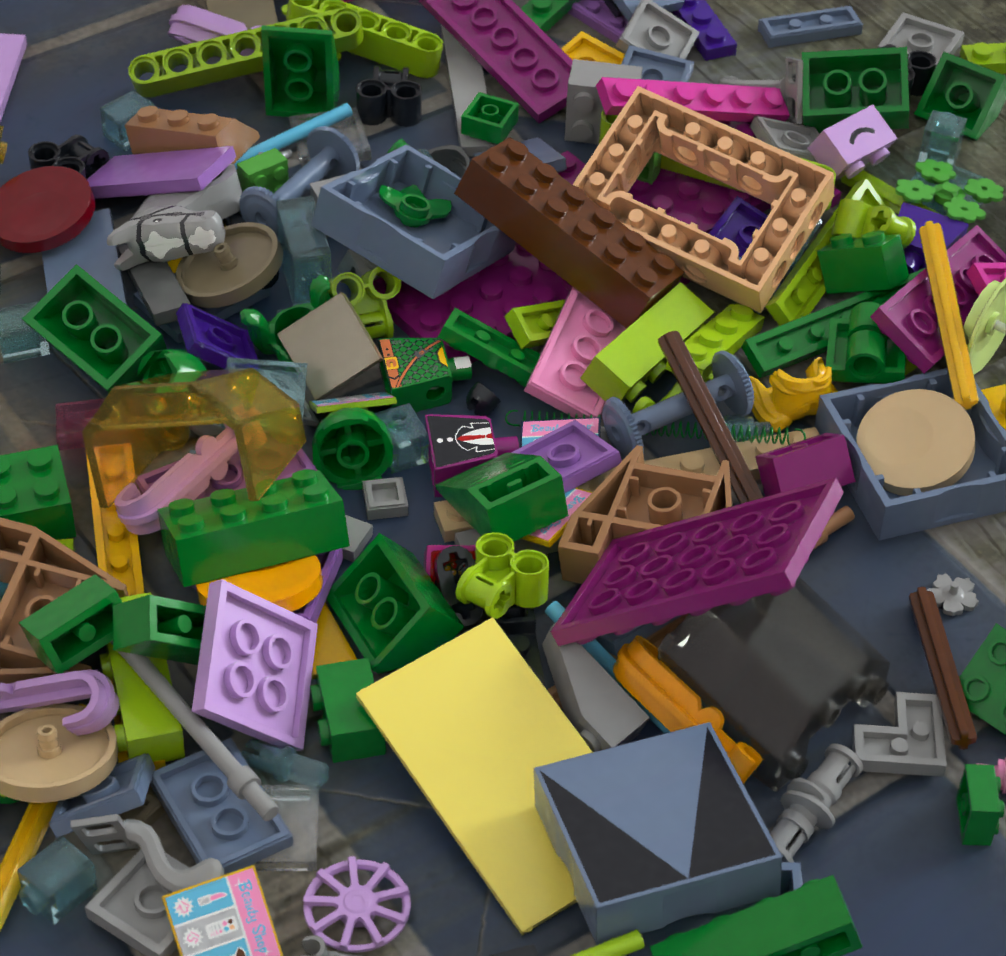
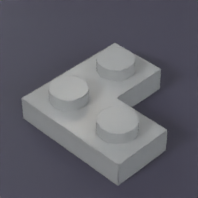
M896 692L894 699L895 727L854 724L852 730V751L861 759L863 763L862 771L944 777L947 764L943 718L937 694Z

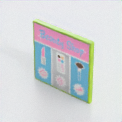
M388 392L309 401L310 408L317 414L334 412L342 408L359 407L368 410V407L397 404V398Z

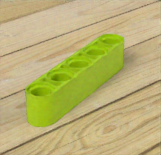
M288 0L287 20L342 7L355 9L361 16L364 38L357 48L348 50L350 53L398 70H402L403 67H409V74L421 78H431L439 72L443 41L434 33L341 0ZM345 25L341 27L340 31L350 32L355 27Z

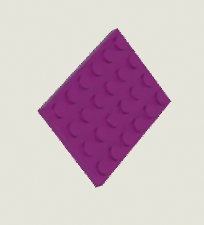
M837 477L613 539L550 631L557 645L561 646L573 642L582 645L591 642L601 635L609 633L622 635L637 626L649 623L658 626L670 621L673 617L688 613L692 616H698L706 613L712 607L728 603L731 606H738L749 601L752 597L768 593L772 596H778L788 592L795 586L799 574L809 560L811 552L822 536L824 528L830 517L834 514V510L844 493Z

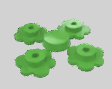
M926 159L925 162H917L915 170L920 172L921 177L926 181L937 185L932 187L924 185L922 181L916 179L912 181L899 179L896 183L895 193L911 204L931 202L933 198L938 204L943 205L949 218L969 224L974 223L975 220L984 219L986 213L979 208L978 203L967 202L964 199L965 193L980 203L1000 202L1003 199L1004 188L995 185L990 179L980 178L978 180L968 179L963 191L956 184L949 183V179L956 178V172L952 170L953 166L951 164Z

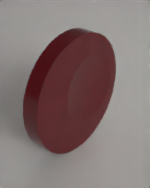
M45 166L23 172L0 187V245L15 252L37 253L54 249L75 238L88 225L95 210V198L87 179L81 173L71 168Z

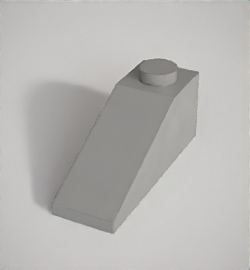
M554 623L542 646L564 714L592 752L630 743L639 735L650 717L582 645L573 642L558 646L550 632L556 624Z

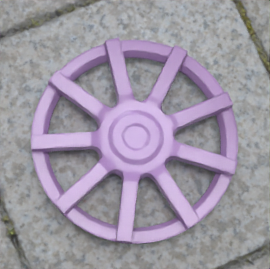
M356 856L348 857V860L333 864L326 869L321 868L316 872V877L309 884L303 898L304 917L311 932L315 936L321 937L326 945L340 951L353 953L375 950L391 942L405 927L411 909L408 886L396 872L390 869L389 864L356 859ZM349 870L350 887L343 886L332 876ZM357 870L375 872L364 886L359 884ZM384 877L396 887L373 893L374 888ZM325 883L338 893L339 896H315L319 887ZM393 898H401L402 913L379 906L378 903ZM313 906L337 908V910L315 923L312 915ZM375 915L396 923L393 930L383 938L373 923ZM339 919L346 924L341 942H337L323 933L328 926ZM365 926L373 942L363 945H350L354 928Z

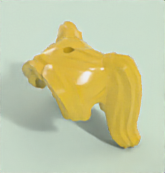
M817 357L807 367L805 371L806 379L792 377L783 370L778 369L769 376V383L772 387L766 388L758 379L749 376L754 391L752 413L762 427L765 426V429L769 431L770 427H773V433H777L779 427L782 431L789 427L794 420L805 416H815L819 406V396L838 392L832 383V368L830 366L825 367L822 357Z

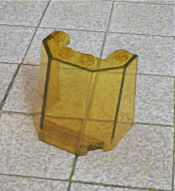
M254 368L177 372L114 386L93 418L82 430L100 508H110L116 496L129 483H133L162 451H174L182 448L190 437L189 426L226 424L234 430L249 501H259L306 443L299 403Z

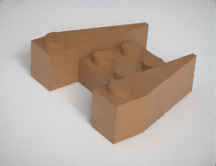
M637 445L570 516L558 544L562 580L583 584L613 539L731 507L729 461H722L717 476L644 464L643 446ZM728 604L712 608L726 611Z
M1 517L0 582L8 583V586L0 602V683L8 684L56 674L37 657L19 625L20 621L94 574L113 587L119 597L129 595L124 583L37 527ZM77 663L63 673L92 670V667Z

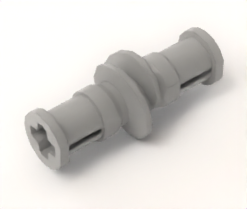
M836 743L829 745L825 751L826 758L816 771L812 772L807 779L800 777L793 779L787 786V792L782 795L780 800L785 810L777 818V823L770 832L782 855V862H794L793 856L801 845L812 836L815 826L828 830L833 827L835 819L829 807L840 798L843 788L851 777L859 776L863 770L861 759L848 747Z

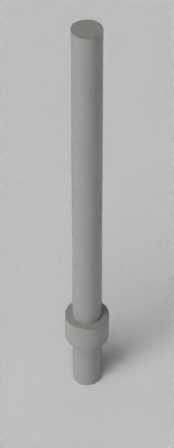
M119 652L228 778L227 785L241 800L246 799L264 821L272 820L278 814L279 807L260 787L261 780L249 766H242L202 719L192 712V708L146 656Z

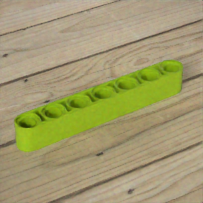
M342 7L266 25L332 30L336 53L357 48L364 38L361 16L355 9L350 7ZM345 25L355 27L350 32L340 31L341 27ZM261 27L140 55L134 58L128 67V73L133 86L140 96L148 98L263 71ZM245 49L255 50L249 56L239 55ZM211 57L221 58L216 64L206 63ZM178 65L187 66L182 72H173V69ZM153 73L150 79L139 80L142 74Z

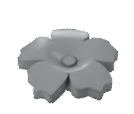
M938 574L932 588L927 589V591L934 593L937 607L943 606V614L950 616L961 615L963 610L973 611L979 603V600L976 599V594L972 592L975 584L970 581V578L962 579L957 577L952 581L948 574Z

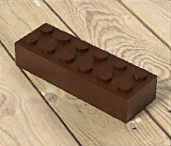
M511 137L471 159L454 192L461 200L626 329L677 286L685 273L675 265L673 259L665 254H661L649 245L642 235L631 231L618 221L611 211L600 207L587 197L581 188L570 184L557 173L554 167L543 163L530 153L523 143L515 141Z

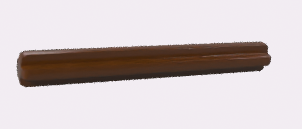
M676 330L664 334L658 339V344L720 466L723 460L729 461L731 487L739 503L742 504L764 498L680 333Z
M918 587L917 592L910 593L909 602L950 742L953 745H958L961 750L968 749L969 744L976 743L977 734L934 593L927 591L926 587Z

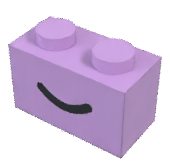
M871 105L823 130L808 147V150L818 163L827 165L835 171V180L843 176L851 179L859 174L866 167L867 163L870 162L872 166H875L890 155L887 149L898 138L874 105Z

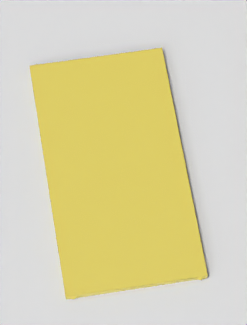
M493 617L356 693V698L521 935L531 932L535 927L577 902L571 875L564 862L556 854L535 807L534 768L592 753V750Z

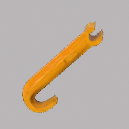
M638 635L635 636L630 644L625 643L617 652L618 659L613 664V673L620 684L670 732L710 722L744 784L763 761L761 755L744 742L735 743L722 730L724 725L722 712L716 707L711 706L702 709L701 698L670 669L674 663L655 645Z

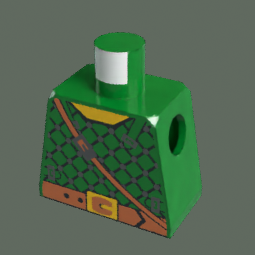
M439 338L379 339V352L384 359L379 363L385 392L397 398V404L389 405L392 418L449 404L452 401V381L472 379L469 356L447 358L443 341Z

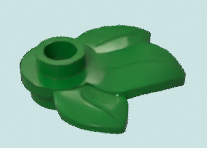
M381 185L379 190V197L382 201L392 207L400 221L409 227H419L428 224L431 219L445 218L451 211L452 205L450 200H427L416 185H411L401 191Z

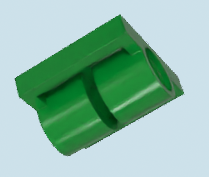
M862 302L852 308L849 319L830 318L826 367L830 366L832 368V381L887 384L905 379V353L889 337L884 335L878 325L870 318L881 306L880 304Z
M996 623L959 679L969 711L1006 735V629Z

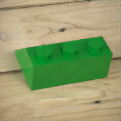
M77 264L22 318L26 325L108 393L142 380L144 375L137 376L142 358L150 351L167 349L164 338L158 330Z
M381 533L373 539L333 584L326 598L363 657L369 658L372 671L377 674L406 666L453 640L464 628L458 616L415 555Z

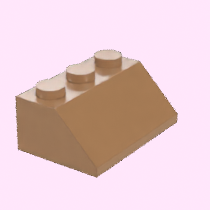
M146 106L139 109L125 124L132 154L233 146L236 158L231 164H235L260 138L257 130L234 118L220 117L213 113L196 114L188 113L186 110L158 109L155 106Z

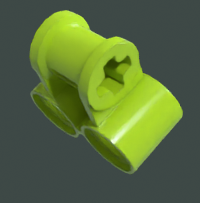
M854 199L840 200L831 237L851 233L853 238H860L866 233L881 230L884 231L885 235L900 234L903 249L913 241L916 234V225L912 219L896 216L894 211L888 206H870L865 202Z
M378 266L364 273L361 278L352 272H344L329 279L330 290L328 291L331 298L337 295V285L339 282L349 287L351 291L349 301L363 325L375 324V326L365 327L372 339L379 337L393 338V320L386 300L395 297L399 293L401 288V280ZM375 275L385 280L387 287L385 294L375 290L373 286Z
M493 532L484 534L476 541L475 565L467 568L458 581L455 593L456 599L464 604L471 602L485 609L487 616L494 619L502 617L513 604L523 608L539 607L548 599L549 559L545 554L536 550H522L514 553V542L508 535Z

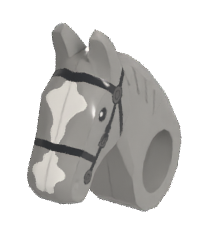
M230 164L202 191L150 195L141 204L131 220L108 235L107 245L115 246L126 243L128 247L114 263L115 268L125 271L148 261L164 263L185 256L210 252L214 250L216 245L224 243L226 232L222 220L240 210L239 199L243 192L235 165Z

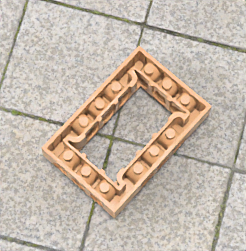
M637 86L573 183L574 186L581 188L587 197L600 207L611 211L616 219L627 228L642 235L649 245L661 254H665L673 259L675 265L685 272L682 277L750 307L759 313H762L834 197L833 172L640 86ZM654 152L771 204L770 214L760 230L755 229L753 232V241L741 260H739L738 247L733 241L725 237L723 240L699 230L697 224L692 222L690 225L667 215L665 210L660 207L656 210L634 200L633 195L628 193Z

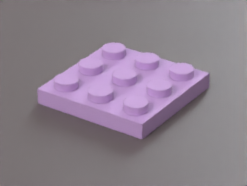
M223 579L209 583L192 712L290 753L303 750L318 624Z

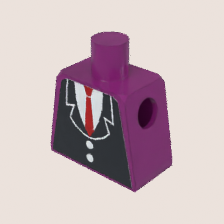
M425 415V447L434 496L443 497L436 490V484L504 453H511L519 449L517 436L495 438L491 419L487 416Z

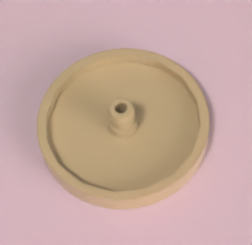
M925 389L900 391L877 402L863 417L857 431L856 440L858 447L874 474H882L884 476L883 489L902 496L912 495L913 489L920 488L921 492L952 486L969 469L976 448L974 426L966 410L951 397Z
M61 703L27 708L0 721V794L23 802L45 803L76 797L93 789L110 775L117 763L118 745L112 723L110 722L97 732L77 736L62 725V719L81 712L86 707Z

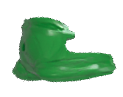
M322 275L313 279L309 289L310 303L299 304L282 310L270 322L258 310L243 309L240 311V322L247 325V330L254 346L264 354H276L281 366L293 376L301 377L277 333L331 299L328 291L330 290L329 279L327 276Z

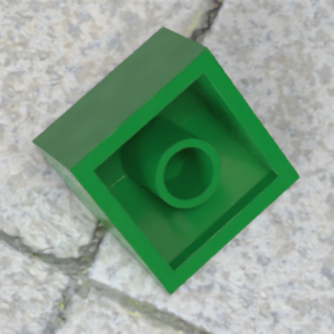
M943 51L914 115L977 141L996 120L1006 101V76Z

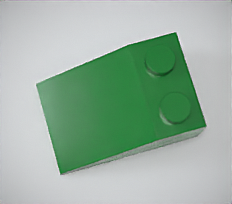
M262 26L261 40L266 115L313 119L336 108L340 97L339 65L333 31Z

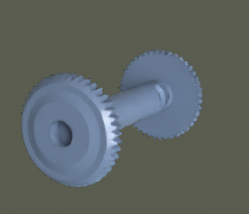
M326 126L314 128L307 136L308 139H306V147L308 148L307 151L311 160L274 193L261 186H250L245 189L239 199V207L243 219L246 222L260 223L270 227L275 232L279 242L286 241L294 230L293 218H291L292 215L288 209L310 190V183L320 181L325 176L333 178L359 170L360 161L358 153L352 142L340 131Z
M724 350L716 352L712 359L714 379L705 382L715 403L724 400L727 407L735 415L744 417L750 414L754 404V391L750 377L736 356ZM683 392L633 414L630 413L628 407L620 399L611 397L606 400L602 411L607 436L612 446L620 452L622 459L637 445L644 446L641 439L642 435L693 414Z

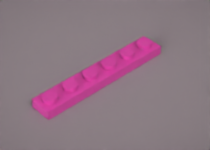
M601 77L596 85L605 115H619L637 86H640L716 121L752 122L754 116L786 121L790 116L780 88Z

